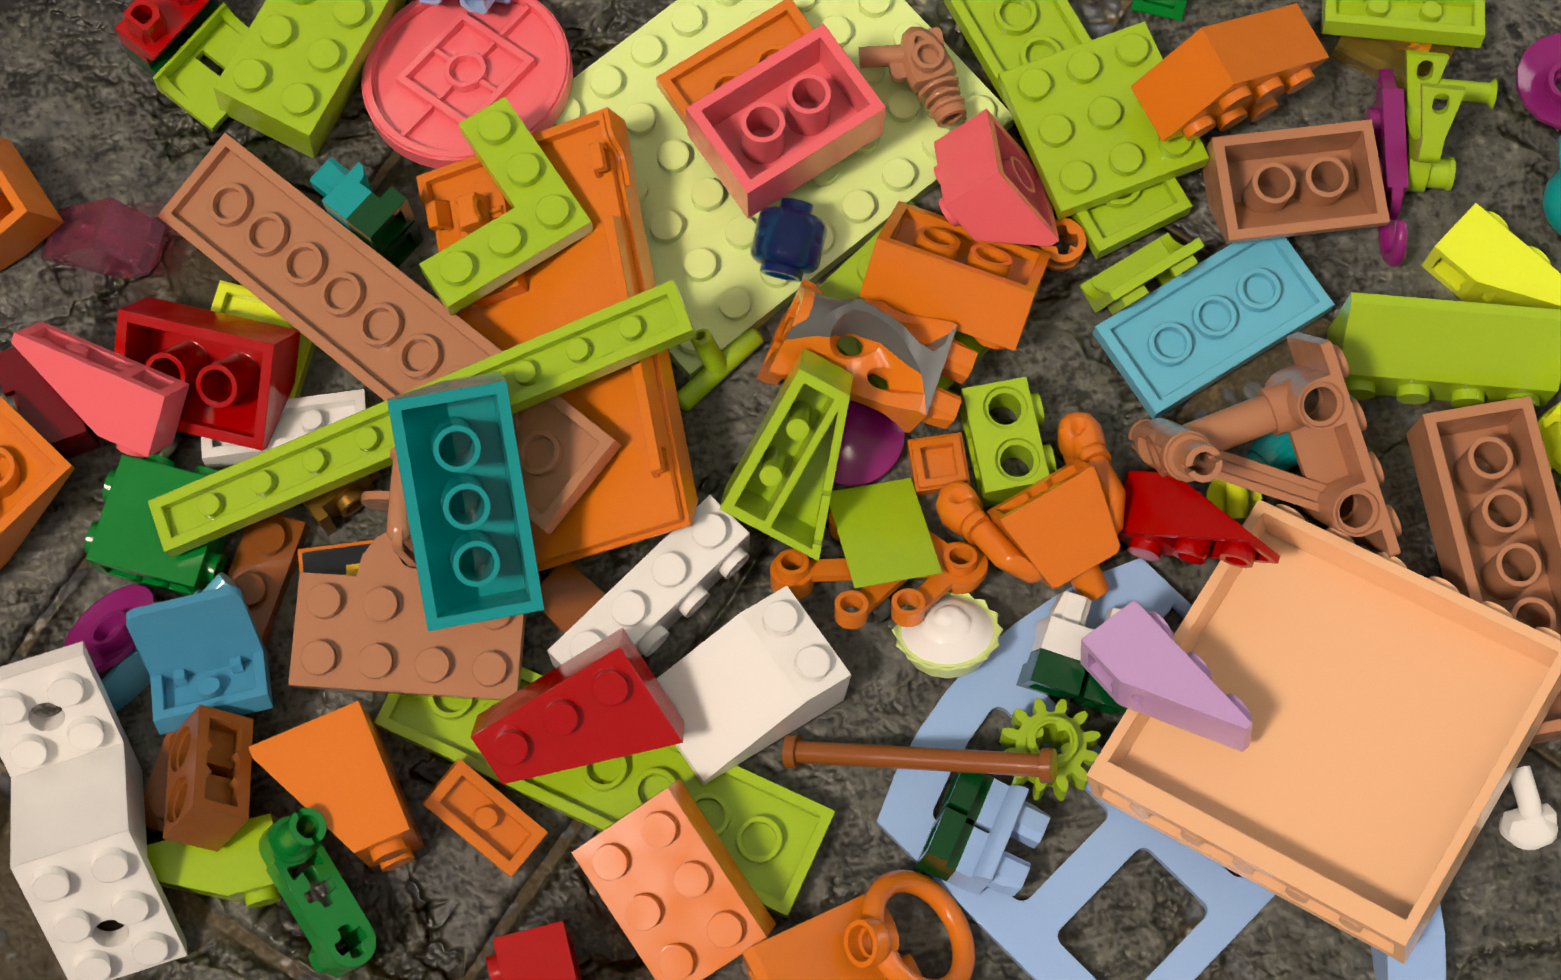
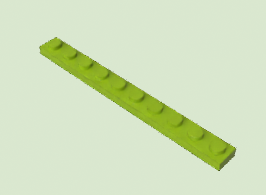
M670 280L410 391L441 381L500 371L507 382L511 412L514 414L693 339L697 335L674 280ZM387 400L149 500L148 504L164 552L171 557H175L393 465V461L390 458V450L395 447Z

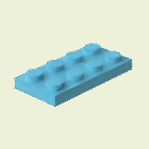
M1286 237L1230 244L1096 325L1092 334L1150 417L1156 419L1287 339V336L1302 330L1328 314L1335 304Z

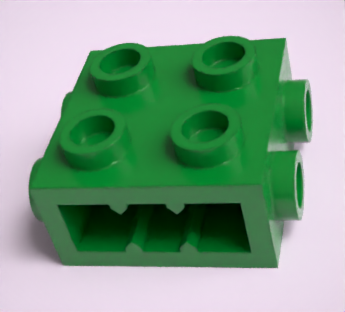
M122 454L117 470L112 469L106 477L103 487L105 505L99 522L94 521L88 529L84 544L85 553L87 554L86 560L101 574L187 596L193 595L198 589L204 590L220 572H224L226 557L225 554H222L227 535L171 557L163 550L148 501L218 472V470L196 466L194 472L174 468L175 463L172 460L157 454H153L150 457H141V459Z

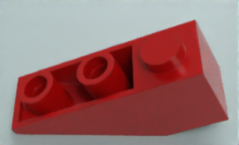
M1128 471L1123 486L1126 491L1124 526L1117 537L1128 545L1127 550L1130 554L1149 561H1159L1161 555L1175 556L1182 561L1198 565L1205 564L1207 559H1218L1241 568H1252L1254 562L1279 563V554L1186 482L1176 480L1170 476L1161 477L1158 472Z

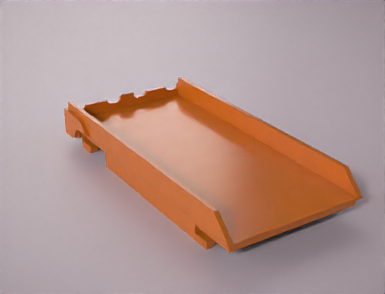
M608 107L532 134L592 221L594 231L525 271L528 292L482 308L470 304L455 313L502 351L656 287L635 181V169L626 123L623 118ZM476 155L416 176L420 200L426 210L429 229L436 233L439 252L460 240L454 206L455 198L470 192L480 194L497 188ZM668 349L559 395L622 446L551 535L530 520L538 572L692 525L698 498Z

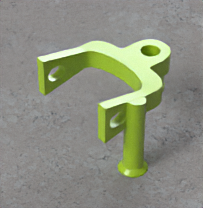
M1405 50V126L1409 183L1407 192L1423 193L1426 188L1443 189L1444 191L1452 189L1456 173V161L1451 156L1441 157L1445 138L1461 102L1487 104L1491 110L1493 109L1498 90L1496 78L1489 83L1444 79L1441 76L1450 58L1448 54ZM1422 61H1431L1430 73L1425 77L1418 76V65ZM1434 99L1448 100L1444 109L1434 110L1432 108Z

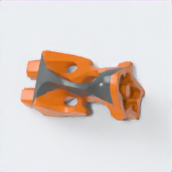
M803 279L791 305L776 326L769 350L756 379L767 384L778 385L782 379L787 378L800 353L805 348L852 373L853 380L850 400L883 413L904 432L910 433L920 422L946 429L954 422L962 400L960 396L937 387L940 376L942 375L962 384L969 377L978 352L953 339L958 325L952 321L902 313L883 301L827 297L823 295V291L814 283ZM845 336L857 338L863 345L861 353L855 356H847L840 353L837 348L838 340ZM877 375L882 377L887 382V389L882 390L873 387L868 381V377Z

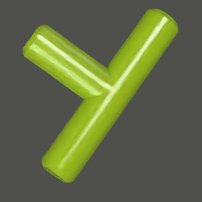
M750 327L722 352L708 329L696 331L697 337L691 339V343L705 367L677 392L679 406L683 411L691 410L763 344V337L755 328Z

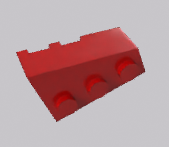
M621 628L477 715L470 737L500 782L507 784L683 743L684 720L625 630Z

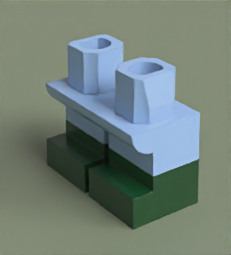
M956 772L915 868L976 895H979L987 886L993 890L1015 896L1025 882L1031 863L1004 851L1007 842L1011 837L1029 847L1035 848L1043 837L1051 816L1025 801L1029 791L1026 787L1020 785L1009 786L988 774Z

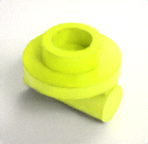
M1214 479L1207 489L1206 498L1242 526L1259 499L1262 500V494Z

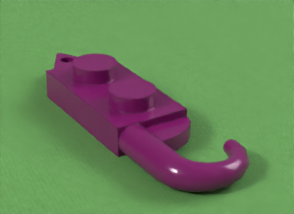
M1378 69L1376 100L1372 108H1366L1363 120L1372 119L1390 223L1387 226H1378L1380 253L1387 265L1398 267L1405 259L1408 239L1407 223L1404 220H1399L1403 196L1409 188L1404 89L1397 88L1392 69Z

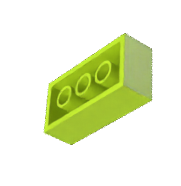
M266 0L213 88L219 109L226 112L229 117L315 159L362 79L363 65L369 52L389 20L403 8L407 0Z

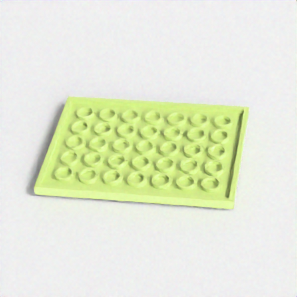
M676 0L573 78L567 103L552 127L606 107L625 120L656 286L674 280L695 332L699 329H708L721 352L750 327L759 328L793 301L803 279L812 283L817 282L884 227L898 201L907 204L912 201L915 204L938 186L939 182L934 174V167L937 165L934 147L936 140L986 108L1006 131L1013 126L1014 120L1010 111L945 42L944 47L953 60L957 71L955 77L959 79L960 96L965 99L964 107L967 112L962 120L948 127L941 128L937 126L935 120L929 117V110L925 108L924 103L918 100V93L912 91L907 80L894 82L891 79L889 67L860 69L859 47L898 45L901 42L902 34L909 27L931 28L905 0H793L813 29L824 23L885 105L883 135L749 219L687 135L686 126L657 87L656 77L783 0ZM775 228L785 234H789L787 238L790 240L801 239L806 248V239L821 242H812L811 247L806 252H797L792 248L791 241L782 248L773 246L769 241L770 233L765 230L781 234L775 231ZM691 339L669 348L670 359L689 381L705 367L692 345Z

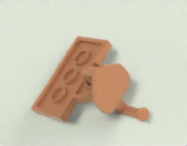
M394 447L390 450V458L393 461L390 491H365L361 494V503L366 508L386 512L388 515L386 532L376 537L363 553L357 575L299 573L288 685L293 688L502 701L520 690L526 614L434 631L427 630L396 449Z

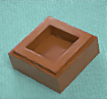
M569 562L557 566L540 583L544 610L539 612L559 631L565 634L606 594L576 566Z

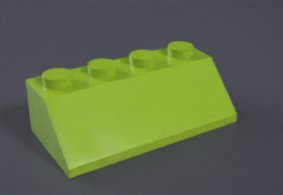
M1351 292L1327 330V340H1330L1333 346L1338 345L1347 360L1349 376L1344 378L1348 392L1356 400H1366L1373 398L1375 395L1396 396V400L1404 404H1423L1432 399L1451 401L1453 407L1461 408L1531 396L1536 412L1542 409L1559 390L1561 382V309Z

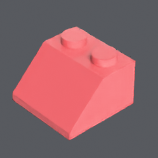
M987 108L934 142L937 160L934 174L941 185L942 198L938 202L942 213L954 227L961 225L975 241L1052 246L1059 242L1052 204L1032 160Z

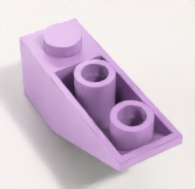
M1134 599L1081 639L1080 664L1118 705L1241 752L1249 747L1253 723L1251 722L1252 717L1248 708L1236 695L1232 693L1225 695L1212 681V674L1208 666L1194 652L1186 654L1173 640V633L1170 627L1158 613L1154 611L1147 613Z

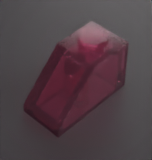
M112 197L65 207L57 211L64 223L48 236L41 258L49 262L119 279L149 275L161 258L163 245L160 242L166 225Z

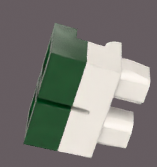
M1064 591L1058 594L1049 612V616L1036 623L1035 641L1028 662L1022 666L1016 685L1060 700L1069 699V703L1112 717L1123 716L1128 708L1118 705L1080 664L1081 639L1093 631V629L1085 627L1092 600L1069 591ZM1108 609L1104 622L1121 609Z

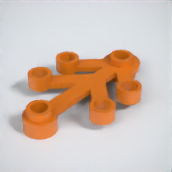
M830 511L829 533L832 538L840 541L833 515ZM929 531L943 573L918 577L928 579L917 590L905 588L897 591L891 600V617L893 621L902 627L917 626L924 620L925 612L947 592L967 594L974 591L985 579L988 571V559L979 547L960 541L946 543ZM787 549L780 552L770 565V585L772 591L775 593L788 586L797 600L808 596L814 589L815 582L852 581L845 558L819 559L817 561L810 559L807 555L796 549ZM907 580L866 586L860 591L848 590L840 593L834 603L835 621L845 629H858L862 627L868 620V614ZM905 605L914 606L916 609L908 611L903 610L900 607ZM855 607L859 611L851 613L844 611V609Z

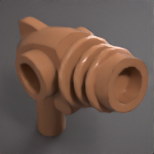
M909 27L902 34L901 42L898 45L859 47L860 69L889 67V73L894 82L907 80L912 91L918 93V100L924 103L925 108L929 110V117L935 120L938 127L951 126L966 116L965 99L960 96L959 79L955 77L957 71L953 60L944 47V39L940 27L929 29Z

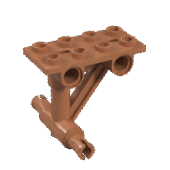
M1299 332L1287 336V342L1295 364L1272 374L1265 383V387L1257 391V397L1184 425L1164 418L1141 419L1135 422L1129 430L1128 439L1135 441L1134 444H1131V447L1136 450L1139 458L1147 465L1155 468L1161 477L1170 476L1183 482L1197 481L1201 483L1218 479L1298 505L1303 513L1310 518L1345 535L1352 536L1356 542L1377 552H1386L1389 558L1401 553L1396 538L1402 534L1401 524L1393 507L1390 504L1385 505L1379 484L1384 483V473L1376 455L1372 451L1368 452L1362 435V431L1367 429L1366 418L1358 401L1350 398L1344 378L1349 376L1348 363L1338 345L1333 346L1330 340ZM1288 432L1302 476L1225 450L1269 433L1277 437Z

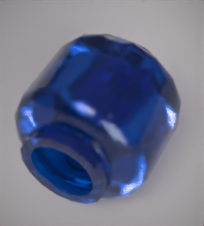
M782 198L780 206H769L760 211L750 254L758 264H761L759 271L762 274L781 280L801 282L803 274H811L818 269L827 234V226L820 217L812 214V204L794 198Z

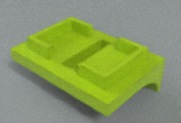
M224 2L153 77L157 89L213 133L229 116L226 112L219 109L213 89L220 76L199 60L205 55L222 69H225L249 29L231 12Z
M1167 232L1084 282L1079 287L1095 313L1108 307L1113 316L1147 295L1149 292L1144 284L1156 277L1162 286L1198 264L1193 254L1205 246L1199 237L1187 245H1181Z

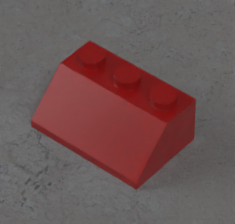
M146 297L118 309L114 352L190 384L177 431L263 451L268 448L295 384L300 332L297 329Z

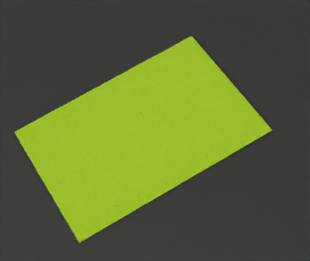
M911 478L832 491L829 505L854 588L943 573Z

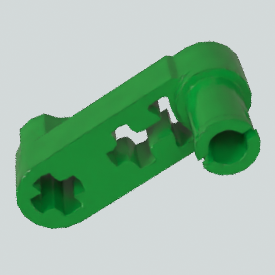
M302 808L298 813L295 812L291 816L280 818L265 830L259 840V851L267 866V873L312 946L308 955L311 966L317 973L329 974L339 978L364 965L373 956L376 949V936L371 924L320 842L326 833L324 817L313 808ZM309 858L313 866L292 879L289 871L296 869ZM310 884L313 887L321 884L325 886L328 894L321 899L322 903L314 901L310 904L306 900L304 894L311 888ZM341 938L347 943L349 948L343 955L335 947V944Z

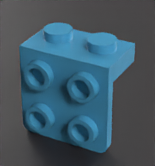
M227 586L211 589L206 592L133 608L126 613V626L150 675L153 722L159 735L176 731L199 705L241 716L274 708L268 655L240 588Z

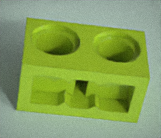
M1027 377L961 389L960 397L962 401L959 413L978 497L983 503V507L998 505L1057 470L1052 446L1050 444L1042 445L1038 426L1044 425L1042 401L1039 393L1030 394ZM996 407L1008 408L1016 415L1017 421L1008 425L999 424L991 418L989 411ZM1008 458L1020 459L1027 465L1029 473L1021 477L1011 476L1003 470L1001 462Z

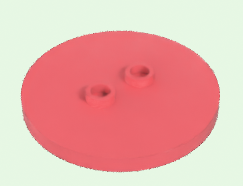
M414 0L392 16L369 52L362 70V96L375 129L392 149L413 162L438 169L475 155L461 135L458 123L503 97L507 98L531 135L551 128L567 103L573 80V63L565 34L559 22L538 0H511L509 4L494 1L486 14L467 11L461 6L460 0H442L437 6Z

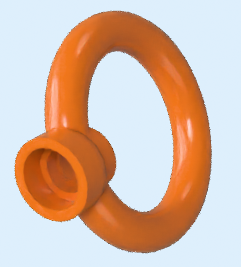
M902 869L890 871L879 876L870 885L864 896L861 919L852 921L845 930L844 949L851 963L860 968L877 966L887 980H970L975 966V944L967 918L952 895L938 882L922 873ZM909 893L917 896L926 902L942 920L952 946V963L949 971L939 979L925 978L911 970L898 956V932L891 923L885 922V908L893 895Z

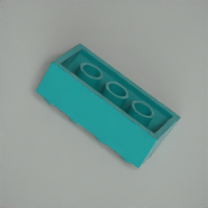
M499 371L446 380L387 399L427 630L434 631L544 610L507 382L504 376Z

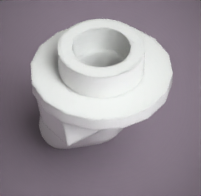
M1531 766L1516 768L1510 781L1518 808L1503 813V816L1500 818L1499 831L1514 846L1524 850H1536L1552 844L1557 839V813L1548 803L1541 804Z

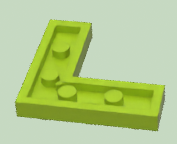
M1322 0L1321 34L1481 48L1485 38V0Z
M506 97L499 99L458 123L461 135L512 209L419 264L423 275L450 316L594 231L592 221Z

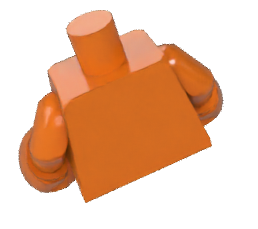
M1075 411L1064 415L1057 428L1058 447L1063 455L1065 466L986 511L989 517L985 513L984 505L975 490L969 484L958 480L948 482L939 491L936 510L942 524L946 528L963 536L970 544L977 545L997 568L1026 583L1041 581L1051 589L1059 588L1070 581L1076 594L1093 601L1110 589L1098 564L1117 554L1120 550L1117 536L1124 526L1126 491L1110 464L1111 455L1106 448V439L1102 426L1090 413Z

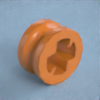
M1056 218L1058 235H1063L1065 243L1074 244V246L1070 245L1068 253L1065 255L1059 254L1057 246L1036 245V248L1051 253L1047 265L1048 269L1064 272L1071 270L1079 264L1086 248L1087 238L1083 228L1077 222L1069 218L1060 220Z

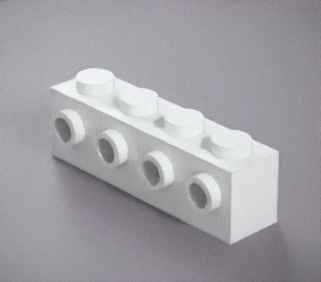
M709 495L696 507L691 526L670 532L547 650L552 665L555 668L621 628L625 630L640 655L650 656L666 641L670 634L668 629L682 615L686 618L690 617L706 602L710 596L708 590L722 577L729 579L747 562L750 556L747 553L750 551V533L734 517L719 510L720 504Z

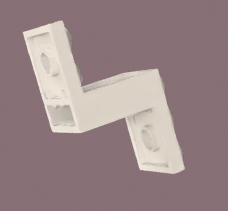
M78 642L1 666L0 757L11 777L10 868L67 979L114 980L188 956L186 938L148 860L142 769L84 642ZM41 703H52L62 708L61 712L51 717H41L31 711L33 707ZM107 920H116L118 923L124 924L122 928L115 931H103L96 927L101 922Z

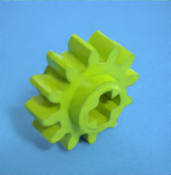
M1036 698L1031 717L1023 710L1016 708L1011 719L1014 728H1003L999 742L1008 748L1004 752L1040 754L1041 744H1050L1051 748L1060 750L1059 755H1057L1058 771L1054 784L1041 783L1039 777L1014 776L1012 785L1022 786L1026 781L1034 784L1032 789L1034 800H1039L1042 797L1046 787H1052L1056 798L1059 801H1064L1068 790V782L1075 788L1084 790L1088 784L1087 771L1090 770L1099 755L1090 750L1098 745L1101 736L1100 732L1082 731L1088 716L1086 711L1077 713L1073 718L1066 716L1067 703L1065 699L1058 701L1054 712H1048L1044 702L1040 698Z

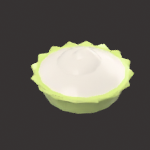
M947 592L925 612L924 620L919 625L902 627L897 624L892 629L893 634L897 638L896 647L905 653L907 659L918 670L930 676L941 678L965 676L977 670L989 658L990 653L1000 645L998 638L1003 631V628L998 624V613L989 610L986 600L974 599L969 593L953 594ZM906 605L905 610L908 611L916 609L911 605Z

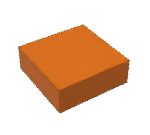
M962 432L907 440L906 446L912 481L917 497L939 494V491L948 482L958 480L971 485Z

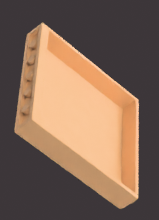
M1259 499L1242 526L1279 554V563L1254 562L1252 568H1241L1220 560L1173 635V640L1186 654L1194 652L1205 662L1212 674V681L1225 695L1229 693L1236 695L1248 708L1252 717L1251 722L1253 723L1249 747L1241 752L1128 708L1086 774L1091 794L1405 964L1561 690V635L1549 628L1536 627L1534 629L1513 619L1511 613L1502 606L1489 601L1479 603L1460 594L1459 590L1447 580L1436 576L1426 578L1407 569L1406 565L1397 557L1389 558L1386 552L1375 554L1356 545L1350 536L1333 528L1324 530L1305 521L1298 511L1287 505L1277 504L1273 506Z

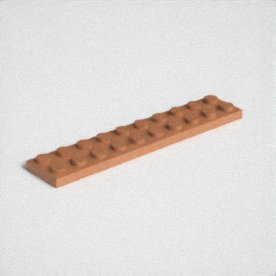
M227 133L221 136L157 215L384 401L502 352V350L456 314L450 316L440 301ZM559 395L512 414L529 519L550 535L622 446Z

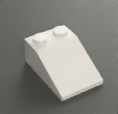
M785 586L739 613L659 676L657 680L684 720L683 743L676 744L675 746L701 784L705 785L844 701L851 673L788 586Z

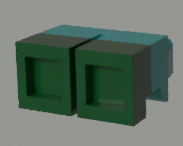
M330 158L311 177L310 183L313 189L323 196L321 201L323 210L396 268L423 242L424 239L416 220H414L415 217L407 198L393 187H390L380 198L375 195L360 162L348 171L336 160Z

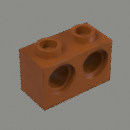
M199 705L170 737L163 839L218 852L249 820L252 756L248 747L252 746L254 719Z

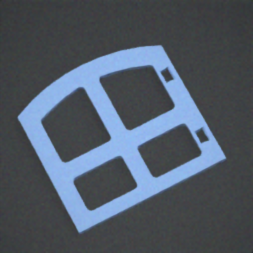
M1139 558L1103 572L1110 589L1104 595L1091 602L1085 627L1093 630L1104 623L1108 609H1122L1134 599L1147 613L1154 611L1162 618L1173 608L1184 619L1192 605L1146 561ZM1073 587L1065 590L1076 594ZM1058 595L1052 597L1005 631L998 638L1000 645L990 653L989 658L977 670L956 679L918 730L910 745L911 747L965 749L991 711L1002 710L1012 719L1013 711L1017 708L1023 710L1031 717L1036 698H1040L1044 702L1048 712H1054L1056 704L1047 695L1017 686L1016 684L1023 664L1028 662L1035 641L1036 623L1049 616V612ZM1041 744L1040 747H1041V748H1051V745H1050V744ZM1097 745L1090 751L1100 754L1102 748ZM897 769L876 824L915 863H917L931 828L936 821L933 816V810L951 772ZM1089 783L1084 790L1104 808L1106 813L1105 821L1029 899L1019 901L1012 895L993 890L987 886L979 895H976L927 874L952 895L960 908L1032 980H1096L1060 944L1058 933L1136 851L1145 850L1149 852L1205 909L1203 919L1145 980H1195L1276 895L1242 876L1232 875L1224 866L1094 797L1091 794Z

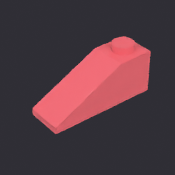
M42 321L13 333L11 343L97 436L115 443L119 451L133 457H150L173 444L189 389V383Z

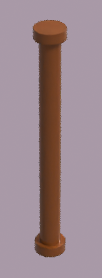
M787 734L782 747L783 764L785 768L799 769L801 764L805 763L1039 777L1041 783L1048 784L1055 783L1058 771V756L1055 748H1042L1039 754L803 741L802 736L796 734Z

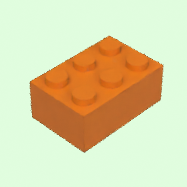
M1295 3L1201 27L1135 82L1131 89L1162 142L1185 136L1187 141H1192L1203 136L1215 126L1222 132L1237 125L1246 117L1251 122H1255L1269 115L1279 107L1276 99L1284 92L1291 94L1311 83L1315 79L1312 71L1326 61L1329 56L1299 5Z
M680 779L571 852L655 980H703L740 956L743 950L767 938L776 925Z

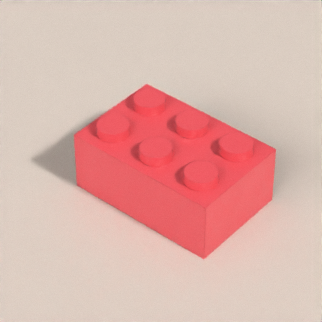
M823 23L686 107L687 135L749 219L883 135L886 107Z

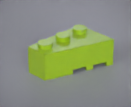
M803 348L728 480L719 509L819 561L848 410L853 380L852 373Z

